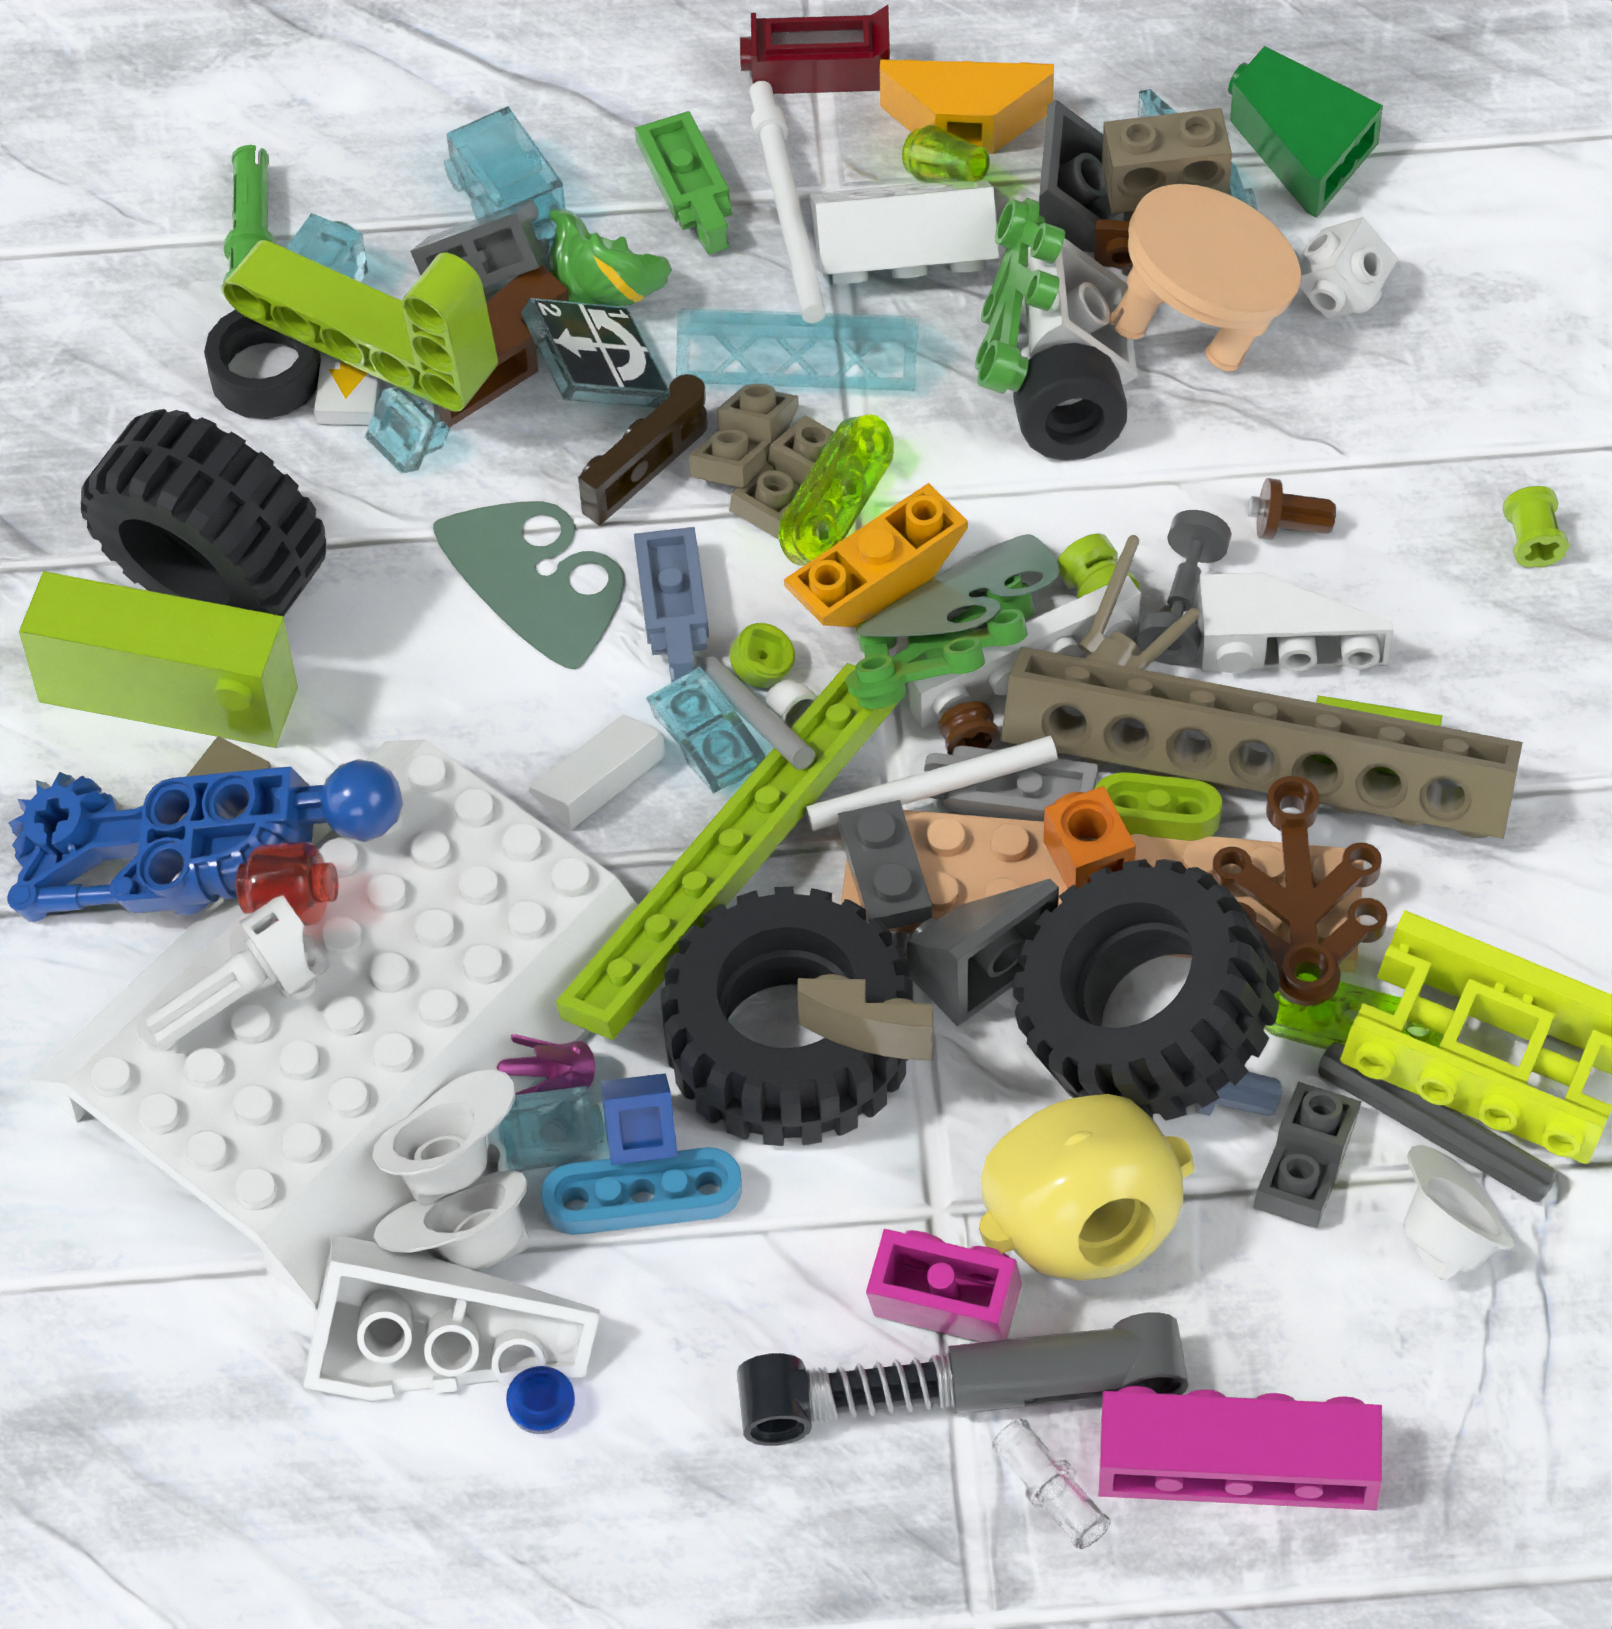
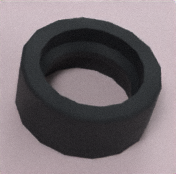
M236 309L220 318L208 333L204 349L208 374L215 397L226 409L244 417L269 419L286 415L307 403L317 390L321 362L319 350L251 320ZM262 343L283 344L296 350L299 356L290 368L276 376L263 379L242 377L231 372L228 366L236 354L249 346Z

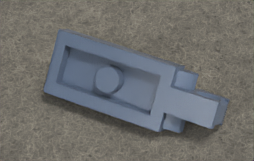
M695 527L635 533L634 543L647 644H651L652 655H668L671 686L696 684L693 651L708 649L707 637H709V628Z

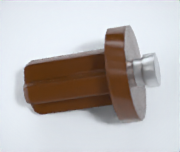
M1266 478L1260 492V497H1250L1247 513L1248 517L1257 518L1256 529L1258 538L1273 540L1278 528L1323 534L1332 532L1336 518V504L1330 499L1283 493L1280 479Z

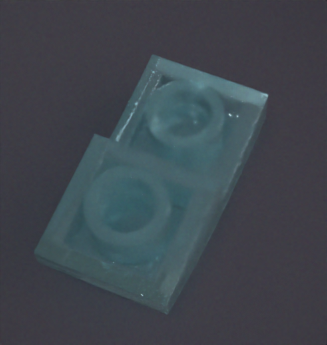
M700 667L646 697L653 716L680 745L687 764L713 794L728 785L741 781L765 759L764 752L741 718Z

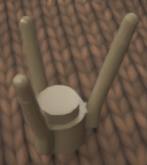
M1136 535L1128 537L1092 626L1078 647L1087 654L1085 659L1145 670L1148 665L1199 618L1200 611L1197 608L1188 610L1143 652L1137 644V636L1134 640H1131L1126 635L1113 631L1108 638L1103 636L1139 545V538ZM1165 605L1159 612H1171L1172 608L1169 605Z

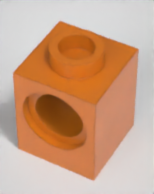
M1104 786L1085 793H1068L1056 800L1054 804L1044 807L1043 842L1067 888L1075 885L1079 889L1091 882L1090 874L1109 867L1112 872L1123 870V862L1135 861L1136 845ZM1089 836L1097 840L1085 842L1076 838Z

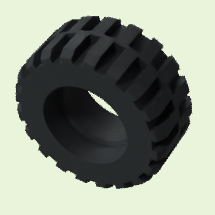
M159 409L136 416L129 422L81 488L82 518L87 520V530L91 537L101 543V551L110 561H115L123 569L122 573L134 584L139 583L148 591L285 616L320 568L326 555L324 524L321 519L316 518V508L309 497H303L298 491L299 485L288 474L281 473L273 465L274 461L262 451L258 453L245 444V439L232 431L227 433L219 429L216 423L203 417L194 419L188 412L179 410L167 412L166 409Z
M1146 859L1123 862V870L1112 872L1109 867L1096 871L1089 875L1091 882L1079 889L1072 885L1060 894L1059 898L1062 903L1052 913L1047 909L1043 912L1034 925L1038 932L1033 941L1026 939L1018 959L1024 971L1016 972L1013 981V997L1018 1002L1014 1012L1018 1028L1027 1038L1026 1044L1072 1098L1110 1094L1131 1099L1152 1119L1153 1114H1160L1165 1121L1187 1115L1186 1107L1198 1103L1201 1108H1204L1218 1100L1220 1097L1216 1092L1228 1082L1236 1086L1249 1072L1244 1066L1252 1055L1259 1058L1270 1038L1264 1032L1265 1025H1274L1280 1004L1273 995L1278 992L1280 987L1278 968L1271 960L1273 952L1264 936L1227 887L1219 885L1211 874L1198 867L1186 869L1182 862L1167 859L1157 860L1155 867H1151ZM1184 954L1192 956L1190 970L1184 985L1176 997L1162 1011L1141 1023L1128 1027H1102L1103 1012L1110 995L1119 982L1132 970L1149 960L1165 955Z
M794 886L774 887L775 894L759 897L757 890L737 896V905L729 909L724 904H719L704 914L705 927L703 929L694 925L679 940L680 953L677 952L670 956L664 972L665 987L661 990L665 1048L669 1067L674 1069L676 1085L684 1098L695 1099L696 1111L710 1123L716 1124L722 1118L726 1120L727 1133L744 1140L749 1138L750 1133L763 1135L764 1145L784 1146V1138H801L802 1145L804 1146L821 1143L822 1133L835 1130L837 1136H842L857 1129L858 1116L862 1113L868 1118L874 1117L887 1105V1091L892 1093L899 1089L906 1076V1061L909 1059L887 1057L859 1051L827 1038L812 1044L793 1048L766 1046L752 1041L739 1033L728 1022L730 1015L749 996L773 986L798 985V978L816 979L822 975L837 974L849 979H866V1003H883L886 1000L895 998L913 1001V981L909 978V963L903 949L895 944L893 945L891 931L880 920L874 918L869 923L866 922L865 908L848 899H845L842 905L832 902L831 892L811 888L810 895L794 894Z

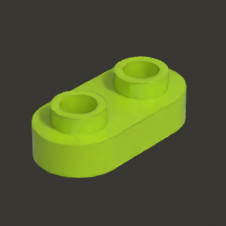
M1121 772L1106 776L1096 785V788L1105 787L1130 835L1143 834L1148 837L1195 841L1214 835L1220 827L1222 798L1213 786L1194 779Z

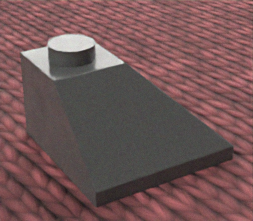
M1047 879L956 906L940 919L934 917L926 920L917 927L909 941H907L909 977L958 1027L1013 987L1016 972L1024 971V968L1018 962L1026 939L1032 941L1035 939L1038 932L1034 925L1043 912L1047 909L1052 913L1058 907L1059 887L1051 879Z

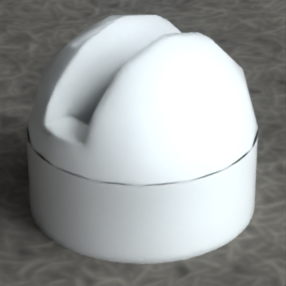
M786 680L776 683L768 691L766 705L791 728L818 696L806 685L795 680Z

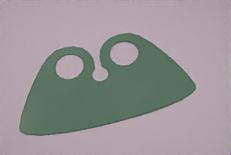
M544 501L515 502L456 513L438 519L433 523V531L438 544L452 565L479 597L512 630L548 659L565 668L577 669L584 663L600 641L614 615L621 598L624 577L623 571L616 561L605 554L595 551H581L568 556L558 563L557 570L551 575L546 576L537 573L535 568L539 560L556 557L572 543L575 534L574 524L566 511L556 504ZM538 515L551 516L560 525L561 532L559 537L547 546L531 545L522 536L523 525L528 519ZM584 563L600 565L608 573L607 585L595 594L586 595L578 593L569 583L570 574L577 566Z
M1025 534L1017 536L967 559L906 594L869 619L858 629L857 635L873 637L919 636L957 632L977 627L997 615L1000 610V603L988 597L973 598L969 596V593L976 589L987 588L991 594L1013 597L1038 591L1057 579L1060 573L1058 562L1050 549L1034 535ZM1024 572H1039L1043 574L1042 580L1030 587L1010 589L1004 585L1007 579L1016 574ZM978 605L986 609L981 617L969 622L952 623L947 620L948 614L961 607Z

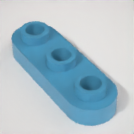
M712 1147L677 1151L678 1157L611 1165L610 1159L569 1163L554 1169L544 1180L541 1188L543 1212L546 1220L553 1228L571 1235L719 1218L732 1211L740 1201L742 1195L741 1170L737 1161L729 1153ZM706 1184H714L720 1188L718 1192L710 1195H704L698 1191L701 1186ZM639 1192H648L653 1195V1198L647 1202L639 1203L631 1199ZM577 1199L587 1203L580 1210H569L565 1207L567 1203Z

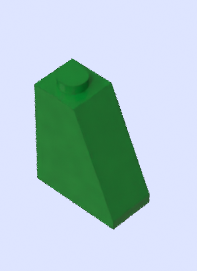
M1266 46L1258 52L1249 64L1245 62L1240 64L1231 77L1228 86V93L1232 95L1230 121L1306 213L1317 218L1379 144L1383 105Z

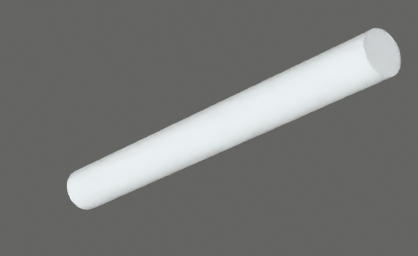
M1047 736L806 806L809 823L812 830L815 831L838 824V813L897 800H900L901 805L1056 761L1058 757L1052 737Z

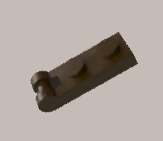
M684 374L674 378L669 386V398L645 419L640 418L634 421L624 433L623 438L604 455H597L586 464L581 475L578 477L583 515L598 526L602 525L705 433L708 426L707 412L704 407L706 391L704 382L699 377Z

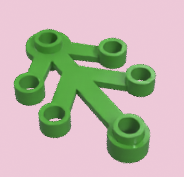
M1026 198L1023 202L1015 199L1009 200L999 218L995 242L1006 247V252L981 313V321L988 324L989 328L979 347L975 360V368L979 370L977 383L983 388L1000 394H1004L1007 390L1017 392L1025 379L1028 369V358L1020 355V350L1017 348L1023 295L1025 296L1026 305L1048 311L1055 301L1060 283L1058 276L1041 270L1034 271L1027 266L1029 246H1031V257L1053 264L1061 252L1065 239V230L1045 223V217L1039 215L1038 201Z
M1019 574L1010 577L1004 583L1005 587L1010 589L1029 587L1027 583L1022 582ZM985 588L981 597L992 598L1000 603V610L997 615L987 621L988 628L974 630L977 628L974 627L943 634L908 636V647L893 657L889 655V649L897 644L896 637L857 635L860 649L865 653V658L859 661L855 666L856 669L847 676L848 692L857 698L858 705L863 708H884L901 701L906 696L907 689L905 684L907 682L951 673L965 674L981 668L985 664L982 648L995 645H1013L1021 642L1028 636L1025 620L1032 616L1035 611L1031 593L1005 597L991 594L990 590ZM973 605L951 619L950 622L964 623L981 617L986 609L982 606ZM868 620L862 622L856 627V633L858 632V629L862 627Z

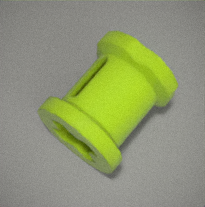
M1525 487L1510 494L1503 502L1504 517L1509 523L1513 524L1517 540L1513 548L1514 557L1517 563L1524 567H1546L1555 564L1565 557L1566 551L1570 546L1565 532L1559 530L1555 512L1558 510L1559 505L1557 495L1554 490L1548 487Z

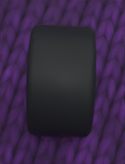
M1069 343L1054 345L1036 353L1028 360L1027 373L1021 387L1017 392H1013L1014 405L1022 435L1030 448L1047 458L1068 461L1085 459L1105 450L1120 436L1127 422V401L1119 371L1110 356L1094 346ZM1082 398V400L1070 405H1058L1067 400Z

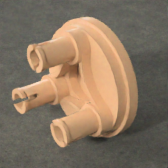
M1173 184L1159 187L1141 199L1130 219L1128 250L1133 267L1127 276L1128 288L1119 305L1112 312L1110 324H1117L1114 330L1121 336L1128 339H1140L1145 335L1147 327L1159 305L1167 303L1195 320L1220 327L1212 342L1205 349V355L1208 361L1215 367L1224 371H1235L1243 362V357L1254 338L1265 333L1272 319L1283 313L1296 295L1301 282L1298 258L1282 232L1264 215L1243 201L1221 191L1198 185Z

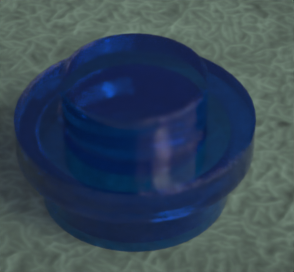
M535 1366L525 1369L511 1381L506 1394L507 1410L512 1421L526 1432L533 1434L554 1432L564 1426L572 1416L575 1407L573 1386L562 1372L552 1367Z

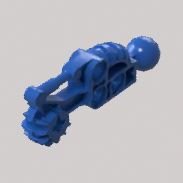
M356 759L339 765L326 778L324 785L310 786L291 766L170 778L152 787L146 795L142 806L136 809L120 810L117 800L111 794L102 793V788L92 779L85 778L83 775L75 779L71 775L59 772L52 786L47 782L36 780L37 794L31 800L17 799L20 809L24 811V814L8 823L12 828V833L17 836L12 846L16 852L15 858L23 868L18 874L17 883L8 892L7 902L13 910L29 922L40 921L49 912L82 910L85 906L119 903L131 913L168 910L179 915L198 913L209 903L217 902L219 897L225 900L238 898L242 893V889L247 887L254 891L266 886V879L273 873L277 876L282 875L287 871L284 863L288 854L296 853L299 846L312 845L313 824L328 823L330 828L339 835L362 842L383 836L398 821L403 806L400 786L389 769L374 761ZM247 806L244 812L240 814L238 817H236L239 814V812ZM185 813H187V814L185 815V817H184L182 820L179 821V819H180ZM133 858L114 877L110 885L84 887L82 884L67 885L105 860ZM179 872H181V874L178 876V878L175 879L174 881H172L173 878H174Z

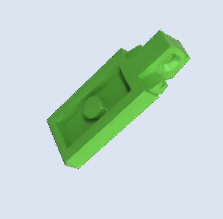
M686 111L635 127L636 143L675 222H679L682 230L695 227L698 239L707 255L730 248L726 234L728 224L724 218L732 215L729 188L691 112Z

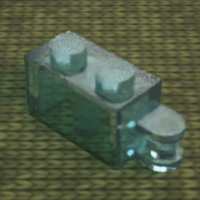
M509 106L446 133L449 158L444 160V168L447 177L457 192L465 190L470 197L475 218L484 217L533 198L539 212L537 220L533 222L534 232L538 240L547 238L549 248L552 247L556 224L548 217L551 210L566 209L563 182Z

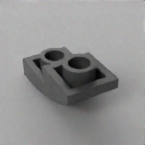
M1298 1081L1279 1126L1275 1148L1257 1188L1253 1208L1318 1228L1344 1159L1362 1101Z

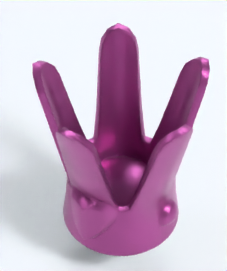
M511 1034V1040L514 1043L534 1048L536 1056L504 1059L496 1067L498 1071L505 1072L508 1076H531L547 1079L536 1086L516 1092V1098L513 1102L515 1104L557 1091L584 1092L593 1082L596 1064L590 1047L583 1041L555 1044Z

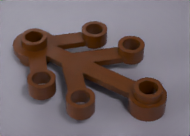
M1286 776L1276 780L1268 790L1266 815L1269 822L1281 832L1286 889L1253 865L1249 854L1239 847H1225L1215 854L1212 876L1219 885H1225L1229 891L1242 890L1289 926L1291 945L1258 923L1255 911L1249 905L1239 902L1264 936L1273 952L1271 960L1277 966L1279 972V993L1294 1004L1316 1006L1325 1003L1337 992L1341 977L1338 965L1361 942H1375L1385 933L1388 916L1387 910L1380 901L1373 898H1361L1353 902L1348 911L1347 921L1320 944H1318L1316 924L1355 887H1368L1378 880L1382 857L1379 850L1373 845L1364 842L1354 843L1344 851L1342 862L1313 889L1307 829L1314 824L1317 818L1319 793L1309 780L1299 776ZM1292 807L1298 809L1301 813L1290 814L1282 810ZM1356 860H1364L1369 862L1372 867L1359 870L1353 867L1351 863ZM1227 864H1235L1242 871L1237 874H1229L1223 871L1221 867ZM1362 915H1369L1378 922L1367 926L1359 923L1356 918ZM1309 973L1318 980L1308 982L1300 980L1296 976Z

